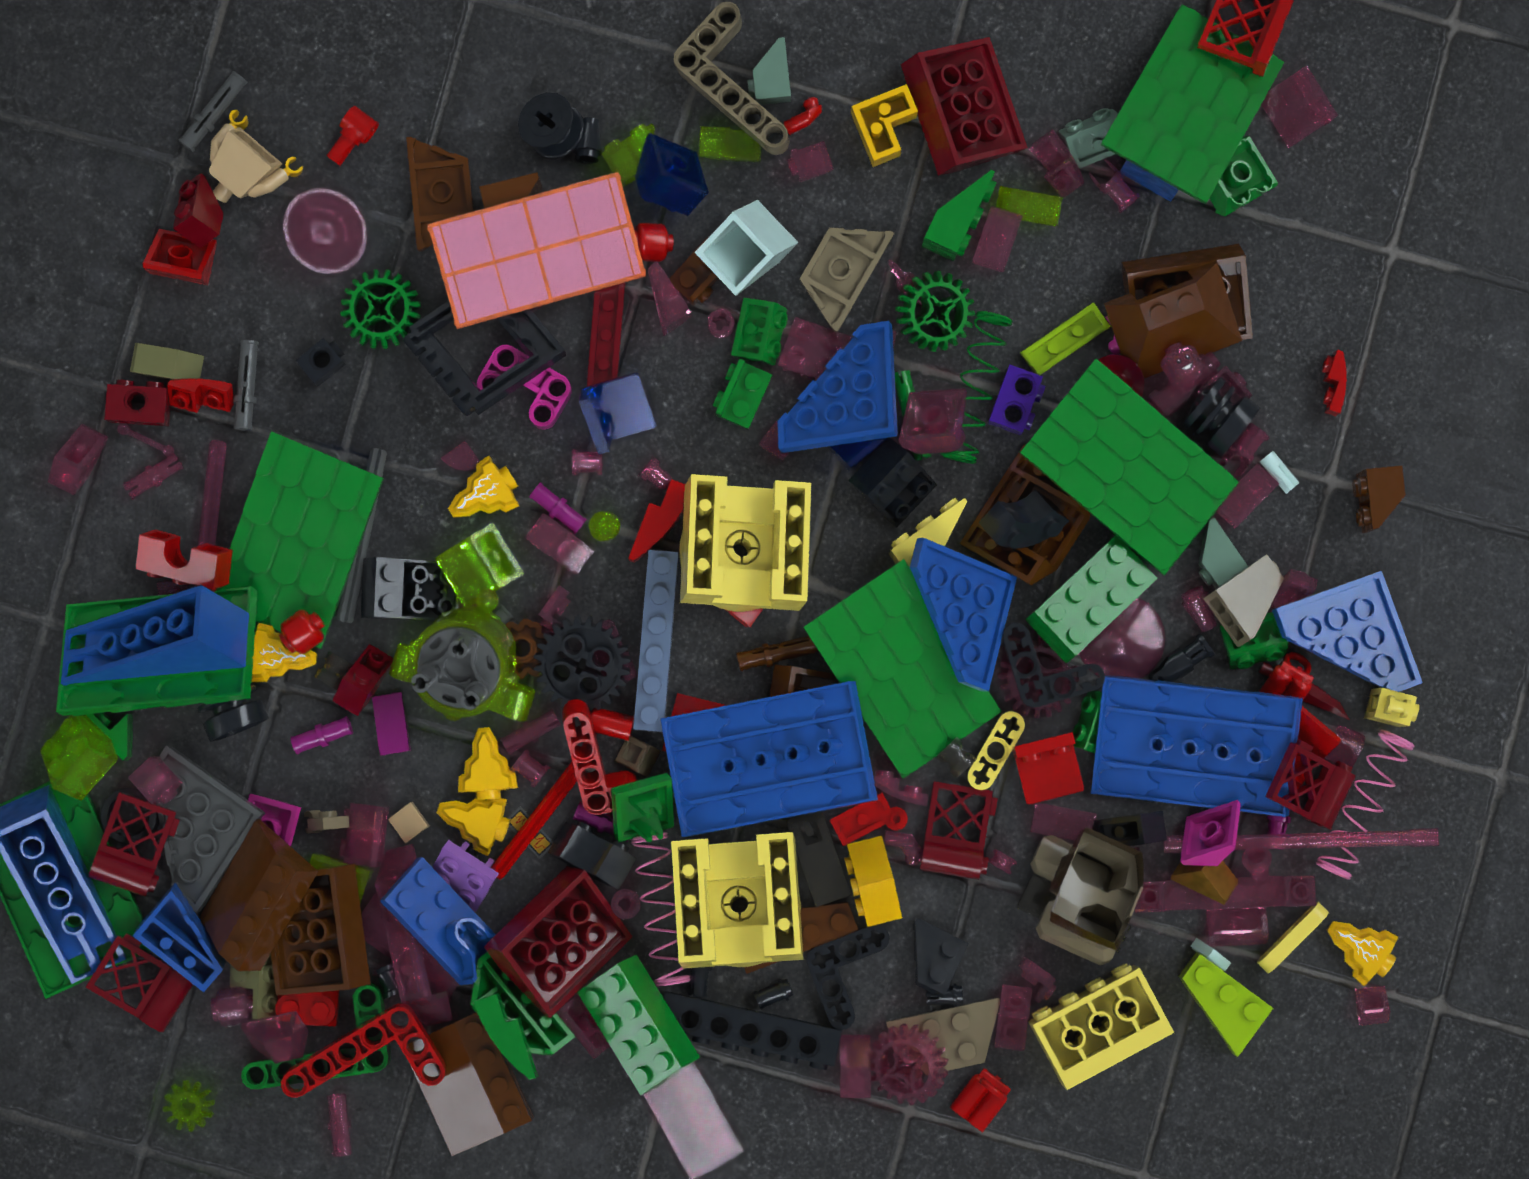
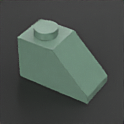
M785 37L777 39L752 70L753 79L747 80L749 95L755 97V100L760 105L791 102Z
M1215 518L1209 520L1204 529L1198 563L1202 570L1199 571V575L1207 586L1213 585L1216 589L1248 568V565Z

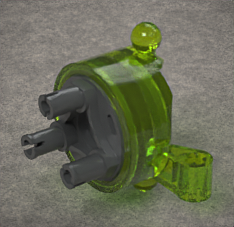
M487 588L480 590L475 600L477 607L465 606L464 608L447 611L437 617L416 640L412 639L410 645H397L389 674L398 680L412 683L413 689L422 700L434 710L442 713L449 721H458L463 717L475 716L487 710L504 715L515 721L527 720L535 696V690L527 685L518 683L520 677L515 673L517 664L516 643L513 635L501 621V618L492 613L499 604V597L494 590Z

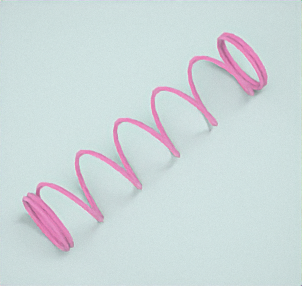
M1380 729V732H1378L1380 738L1404 759L1370 754L1366 756V760L1375 771L1391 784L1364 779L1354 781L1356 789L1380 810L1356 805H1345L1342 807L1345 816L1367 835L1340 830L1330 832L1332 840L1356 861L1332 856H1320L1317 858V862H1315L1325 870L1347 880H1350V877H1352L1349 872L1321 859H1332L1352 864L1359 863L1358 858L1341 845L1332 835L1333 833H1341L1362 838L1371 837L1364 827L1346 813L1345 808H1357L1376 813L1384 812L1379 804L1357 786V783L1365 782L1386 787L1396 786L1389 777L1370 762L1369 757H1381L1406 762L1408 761L1407 757L1389 742L1407 750H1413V747H1415L1408 740L1383 729Z
M663 832L662 839L669 837L667 832ZM652 835V841L659 840L657 836ZM641 836L630 839L632 840L631 844L636 847L668 851L666 854L636 868L635 872L641 875L671 878L672 881L643 894L639 899L646 903L675 906V903L642 899L671 885L674 882L673 876L638 871L649 864L665 858L671 853V850L661 846L635 844L647 842ZM675 910L646 923L644 928L651 931L677 933L676 930L647 927L676 913ZM677 939L652 950L648 954L649 957L678 961V958L651 955L677 943ZM681 967L655 979L653 982L656 987L689 982L691 976L668 977L683 970Z

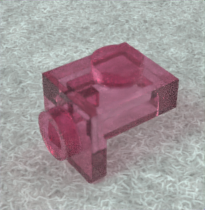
M1290 569L1283 576L1284 580L1271 604V609L1273 610L1309 597L1316 590L1318 580L1302 571Z

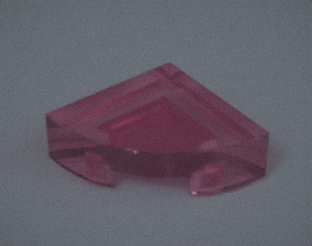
M466 441L441 458L448 466L460 471L475 470L476 464L480 462Z

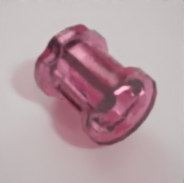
M723 308L711 312L708 317L710 333L714 337L721 339L732 334L735 323L731 312ZM721 317H725L726 323L729 326H723L722 330H718L714 320L719 321Z
M572 449L573 476H577L578 473L597 472L598 475L603 474L602 449H597L596 452H578L577 449Z
M526 749L510 770L513 773L518 772L531 782L530 786L535 788L550 767L540 764L530 756V751Z

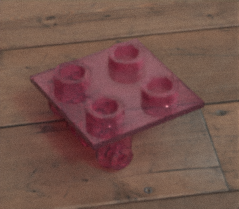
M1307 65L1269 90L1261 104L1288 148L1320 127L1326 126L1339 116Z
M795 317L778 366L784 367V371L787 369L800 373L801 377L807 375L809 376L808 379L811 380L813 377L817 380L826 370L825 365L840 348H845L851 336L841 332L836 333L832 329Z

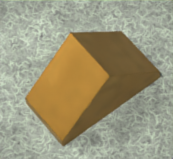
M1224 861L1218 866L1183 865L1180 862L1171 875V880L1223 905L1226 904L1238 885V879Z

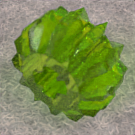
M184 1080L182 1088L177 1084L171 1087L175 1095L166 1094L164 1096V1099L171 1102L172 1105L164 1106L163 1112L172 1111L173 1115L167 1118V1122L171 1123L178 1119L177 1130H182L186 1123L188 1131L193 1132L196 1127L195 1122L202 1128L206 1125L203 1116L206 1118L213 1117L214 1113L206 1109V1107L215 1105V1100L205 1099V1096L211 1093L209 1088L199 1092L202 1084L200 1081L195 1082L191 1089L190 1081ZM186 1098L189 1099L190 1103H195V1108L191 1110L192 1113H189L188 1108H183L182 1106L187 1101Z

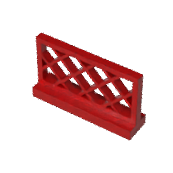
M1216 0L1197 48L1253 68L1252 73L1263 77L1294 0H1274L1273 3L1261 7L1258 0H1252L1256 10L1242 14L1237 2L1242 0ZM1232 5L1237 17L1223 22L1219 10ZM1270 11L1268 17H1266L1265 12ZM1259 15L1264 26L1259 30L1251 32L1246 20ZM1215 19H1216V21H1217L1218 24L1215 25V26H1213V24H1214V22H1215ZM1240 22L1246 35L1232 40L1226 27ZM1221 30L1227 41L1223 44L1215 45L1207 42L1209 34ZM1259 36V39L1256 43L1254 38ZM1249 40L1254 50L1252 56L1248 57L1240 54L1235 45Z

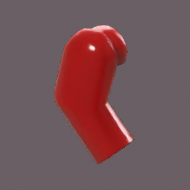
M811 97L803 102V107L806 111L784 121V126L789 135L808 127L822 113V105H819L816 97Z

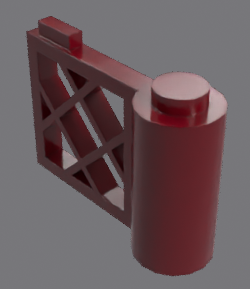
M1298 739L1296 744L1290 742L1265 797L1297 813L1304 819L1331 830L1356 775L1351 773L1353 768L1337 760L1335 764H1332L1311 752L1313 746ZM1297 753H1299L1302 766L1294 770L1292 763ZM1319 765L1323 766L1319 777L1313 780L1311 769ZM1304 773L1306 785L1297 789L1295 777ZM1288 782L1290 793L1279 797L1278 793L1282 785ZM1307 793L1308 800L1304 809H1302L1299 796Z
M933 782L920 870L979 880L980 874L986 875L989 857L984 856L989 816H995L998 798L992 797L993 791ZM939 789L951 791L957 799V802L945 811L937 801ZM958 793H964L967 795L961 799ZM972 795L985 797L984 809L976 815H973L964 803ZM961 805L970 819L956 827L947 813ZM937 807L941 814L934 818L935 809ZM982 815V822L980 825L976 818ZM941 817H944L953 829L945 837L932 835L933 823ZM972 821L980 831L978 843L966 841L960 833V830ZM956 833L960 840L952 839L950 837Z
M119 792L88 877L145 897L147 892L154 893L160 877L154 873L168 835L175 836L180 819L175 818L177 811ZM122 801L135 804L140 816L124 823L119 813ZM141 807L149 809L150 811L143 813ZM155 812L168 816L165 827L152 832L146 817ZM117 817L120 825L113 828ZM142 819L149 835L133 842L126 826ZM121 828L130 843L119 849L107 845L110 834ZM162 833L158 844L155 836ZM151 838L156 848L153 860L141 857L135 845ZM132 848L134 854L124 850Z
M126 933L124 937L117 935L88 981L86 988L139 1018L149 1027L163 1033L193 984L166 962L140 948L141 942L130 934ZM119 944L131 950L133 962L116 966L113 954ZM136 954L145 959L137 960ZM111 959L112 967L105 968V966ZM151 962L161 968L155 978L142 981L138 965ZM135 966L138 982L121 986L117 970ZM114 972L116 988L104 990L95 985L101 974ZM151 984L145 993L143 985ZM140 987L142 999L136 1008L124 1001L123 990ZM119 992L120 999L111 993Z

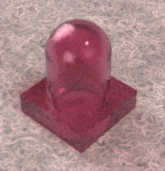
M652 458L638 474V477L644 481L648 479L657 488L665 490L668 488L672 478L659 466L661 462L656 458Z

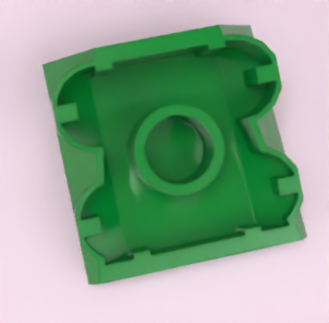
M1246 135L1242 138L1209 198L1216 209L1215 213L1219 215H1229L1278 185L1277 180L1250 136Z

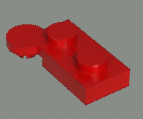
M883 792L877 794V801L858 804L829 821L841 844L845 846L885 824L891 830L898 831L903 829L908 822L907 813L900 807L890 808Z

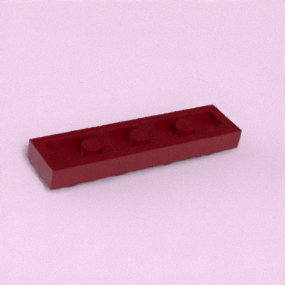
M626 281L596 289L594 292L587 394L617 395Z

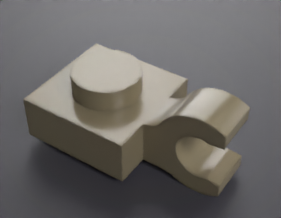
M311 810L304 813V817L310 818L307 819L308 828H305L308 834L320 833L322 830L350 828L349 816H337V811L321 812L320 810Z

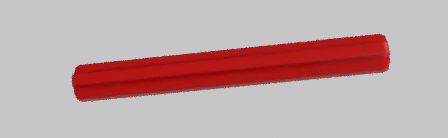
M572 762L491 866L493 870L499 873L497 879L501 880L505 877L577 782Z

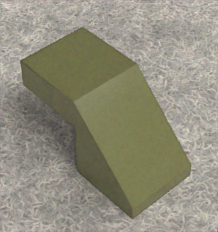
M135 343L130 372L152 378L171 380L200 379L204 356L178 349Z

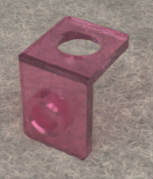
M1224 366L1197 391L1200 394L1206 386L1211 385L1221 376L1230 387L1233 385L1236 388L1235 392L1240 398L1244 396L1252 397V394L1245 387L1247 383L1244 378L1236 371L1232 373L1227 366Z

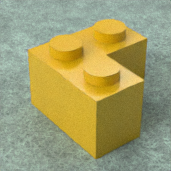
M907 84L851 106L852 118L872 167L900 157L901 147L893 127L917 118L918 110Z
M882 836L847 844L849 856L844 857L848 875L854 874L855 878L850 879L853 895L860 896V898L854 899L858 916H865L867 927L902 919L894 877Z

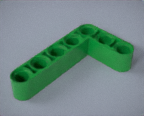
M373 983L361 986L354 992L353 1005L356 1027L385 1010L382 990ZM365 989L373 991L376 996L375 1003L371 1006H367L361 1001V993ZM381 1030L375 1036L369 1035L366 1032L367 1038L371 1041L382 1039L383 1034ZM390 1043L378 1049L384 1056V1061L381 1065L372 1064L368 1055L355 1063L352 1069L344 1070L332 1078L374 1073L383 1070L391 1061ZM355 1046L340 1048L342 1054H349L351 1057L356 1054ZM315 1052L253 1061L244 1067L241 1074L242 1082L250 1089L281 1086L283 1076L280 1074L281 1064L287 1062L294 1066ZM320 1059L324 1064L322 1073L328 1072L330 1064L327 1060ZM252 1067H259L263 1070L264 1079L262 1082L257 1083L251 1079L250 1070ZM298 1075L288 1078L289 1085L304 1083L303 1079Z

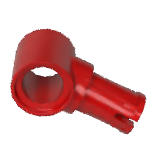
M357 106L351 107L340 122L339 126L342 128L340 131L341 136L326 156L341 166L355 145L359 146L360 143L366 144L378 129L379 122Z

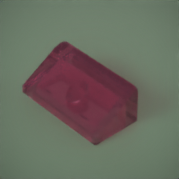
M991 206L972 263L1004 272L1023 216Z
M1266 907L1206 910L1208 946L1267 944L1269 928Z

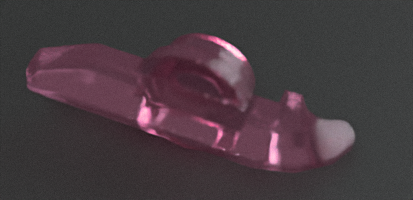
M889 259L888 264L891 271L897 277V289L901 293L908 294L903 286L908 284L914 287L912 278L915 275L910 272H903L899 265ZM918 299L917 304L922 307L921 301Z

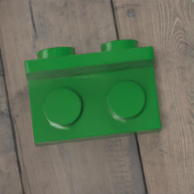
M743 298L731 355L736 358L761 361L774 366L776 359L781 353L780 341L783 329L788 321L787 308L776 302Z
M739 359L737 365L732 363L725 377L729 384L725 392L721 390L718 392L713 407L717 408L716 416L749 430L773 375L745 363V360Z
M1273 612L1266 614L1256 636L1240 647L1236 646L1224 627L1220 626V634L1229 657L1228 664L1230 669H1246L1255 663L1266 660L1276 661L1288 653V641L1282 638Z

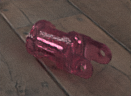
M1104 159L1114 171L1111 180L1105 184H1100L1090 172L1089 176L1104 195L1108 194L1118 205V211L1121 214L1141 195L1134 193L1123 181L1124 176L1110 161Z
M1249 423L1238 442L1231 445L1220 461V465L1225 466L1234 455L1237 454L1239 456L1241 464L1235 471V478H1239L1255 459V452L1264 441H1268L1270 438L1268 434L1252 423Z

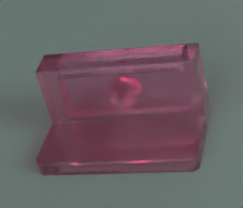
M1035 803L1030 832L1075 840L1080 830L1085 827L1093 828L1097 814Z

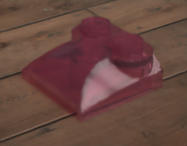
M966 389L910 392L899 438L901 446L916 454L953 452L959 449L966 438L962 429L967 396Z

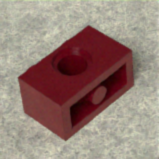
M116 380V384H107L104 420L110 423L169 427L171 406L168 388H164V383L148 381L146 386H134V381ZM137 395H143L145 397V405L139 410H134L132 408L133 398Z

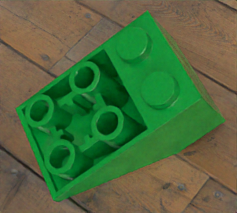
M990 170L937 210L924 237L923 248L953 262L957 255L963 257L972 237L967 234L969 228L976 229L984 211L980 205L982 201L988 204L997 184L996 181L992 180L995 171Z

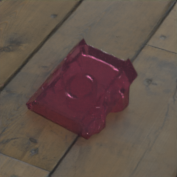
M656 261L648 268V274L663 336L677 329L691 318L692 315L686 302Z

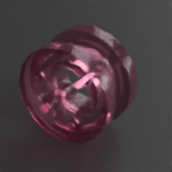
M994 848V857L989 858L988 862L1010 875L1012 873L1010 868L1012 865H1016L1017 861Z

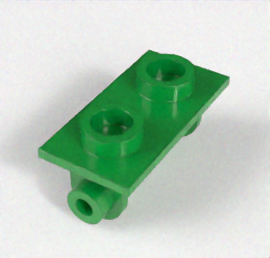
M1095 690L1088 692L1081 704L1082 712L1079 721L1072 731L1076 742L1073 746L1094 754L1096 751L1097 724L1102 692Z

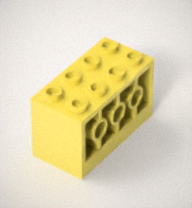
M1127 963L1122 964L1111 971L1113 976L1108 979L1096 978L1085 984L1084 986L1087 990L1077 995L1074 991L1059 998L1060 1004L1052 1009L1044 1006L1032 1013L1033 1019L1028 1022L1059 1081L1066 1090L1174 1033L1139 967L1131 966ZM1122 1001L1130 1003L1127 1013L1118 1011ZM1096 1015L1104 1017V1020L1101 1022L1102 1026L1099 1028L1092 1026ZM1070 1029L1074 1032L1077 1031L1073 1042L1065 1040L1067 1031Z

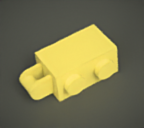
M1385 688L1371 689L1364 718L1396 727L1410 726L1411 721H1416L1419 712V704H1415L1417 697Z

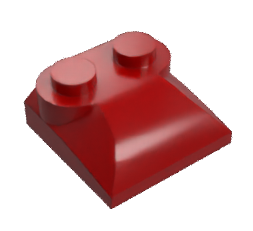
M340 990L278 995L275 1007L276 1022L295 1025L337 1026Z

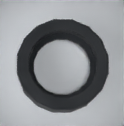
M124 787L114 791L106 798L101 808L100 820L104 831L119 792L156 804V799L149 792L141 788ZM158 812L148 816L147 821L152 832H155L159 825ZM145 826L138 832L129 833L133 842L149 835ZM120 829L110 834L111 839L122 844H130L125 833Z

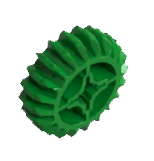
M374 269L373 279H370L366 272L362 273L364 283L360 284L357 279H353L352 283L357 289L355 291L350 288L345 289V293L351 297V300H341L343 306L349 307V309L340 312L341 316L351 318L343 324L346 329L355 327L351 331L350 336L354 339L362 334L359 343L363 346L371 339L370 347L372 349H376L378 342L381 341L383 349L387 350L389 348L388 340L391 339L396 347L399 346L400 342L397 337L402 335L404 338L408 335L405 332L406 328L414 324L410 320H420L421 318L419 313L412 312L414 309L421 308V303L411 301L418 296L416 290L407 292L412 285L411 282L407 280L400 285L402 275L397 273L393 280H391V271L387 269L384 272L383 278L380 277L379 270ZM376 287H390L394 289L391 294L388 293L383 297H377L369 290ZM363 297L368 302L369 309L364 315V319L359 322L357 309L359 301ZM403 297L405 305L404 315L401 321L398 322L393 316V309L398 304L397 300ZM372 299L382 306L384 303L387 304L385 310L391 318L390 320L385 315L381 316L380 313L378 316H375L377 310L371 301ZM378 322H385L393 328L382 333L367 330L370 325L374 326Z
M934 271L933 276H931L929 272H923L922 280L914 276L912 278L914 287L908 284L903 286L908 295H898V299L904 302L903 307H895V311L903 312V316L897 318L896 322L898 324H906L901 329V334L907 335L911 333L908 338L909 343L914 344L918 341L919 349H925L928 345L929 351L936 352L938 345L941 350H948V342L953 346H957L959 343L956 335L966 338L967 334L963 327L971 328L973 326V323L967 321V316H975L976 314L975 311L968 310V306L974 304V299H965L970 292L969 288L960 289L963 281L961 279L953 281L951 273H946L942 276L941 271ZM939 286L945 289L950 296L938 300L929 293L928 289ZM919 299L922 304V309L915 316V306L917 300ZM933 306H939L940 308L936 311L937 317L931 316V313L934 312ZM955 307V318L953 323H951L949 313ZM933 322L936 328H940L943 333L930 336L923 332L920 327Z

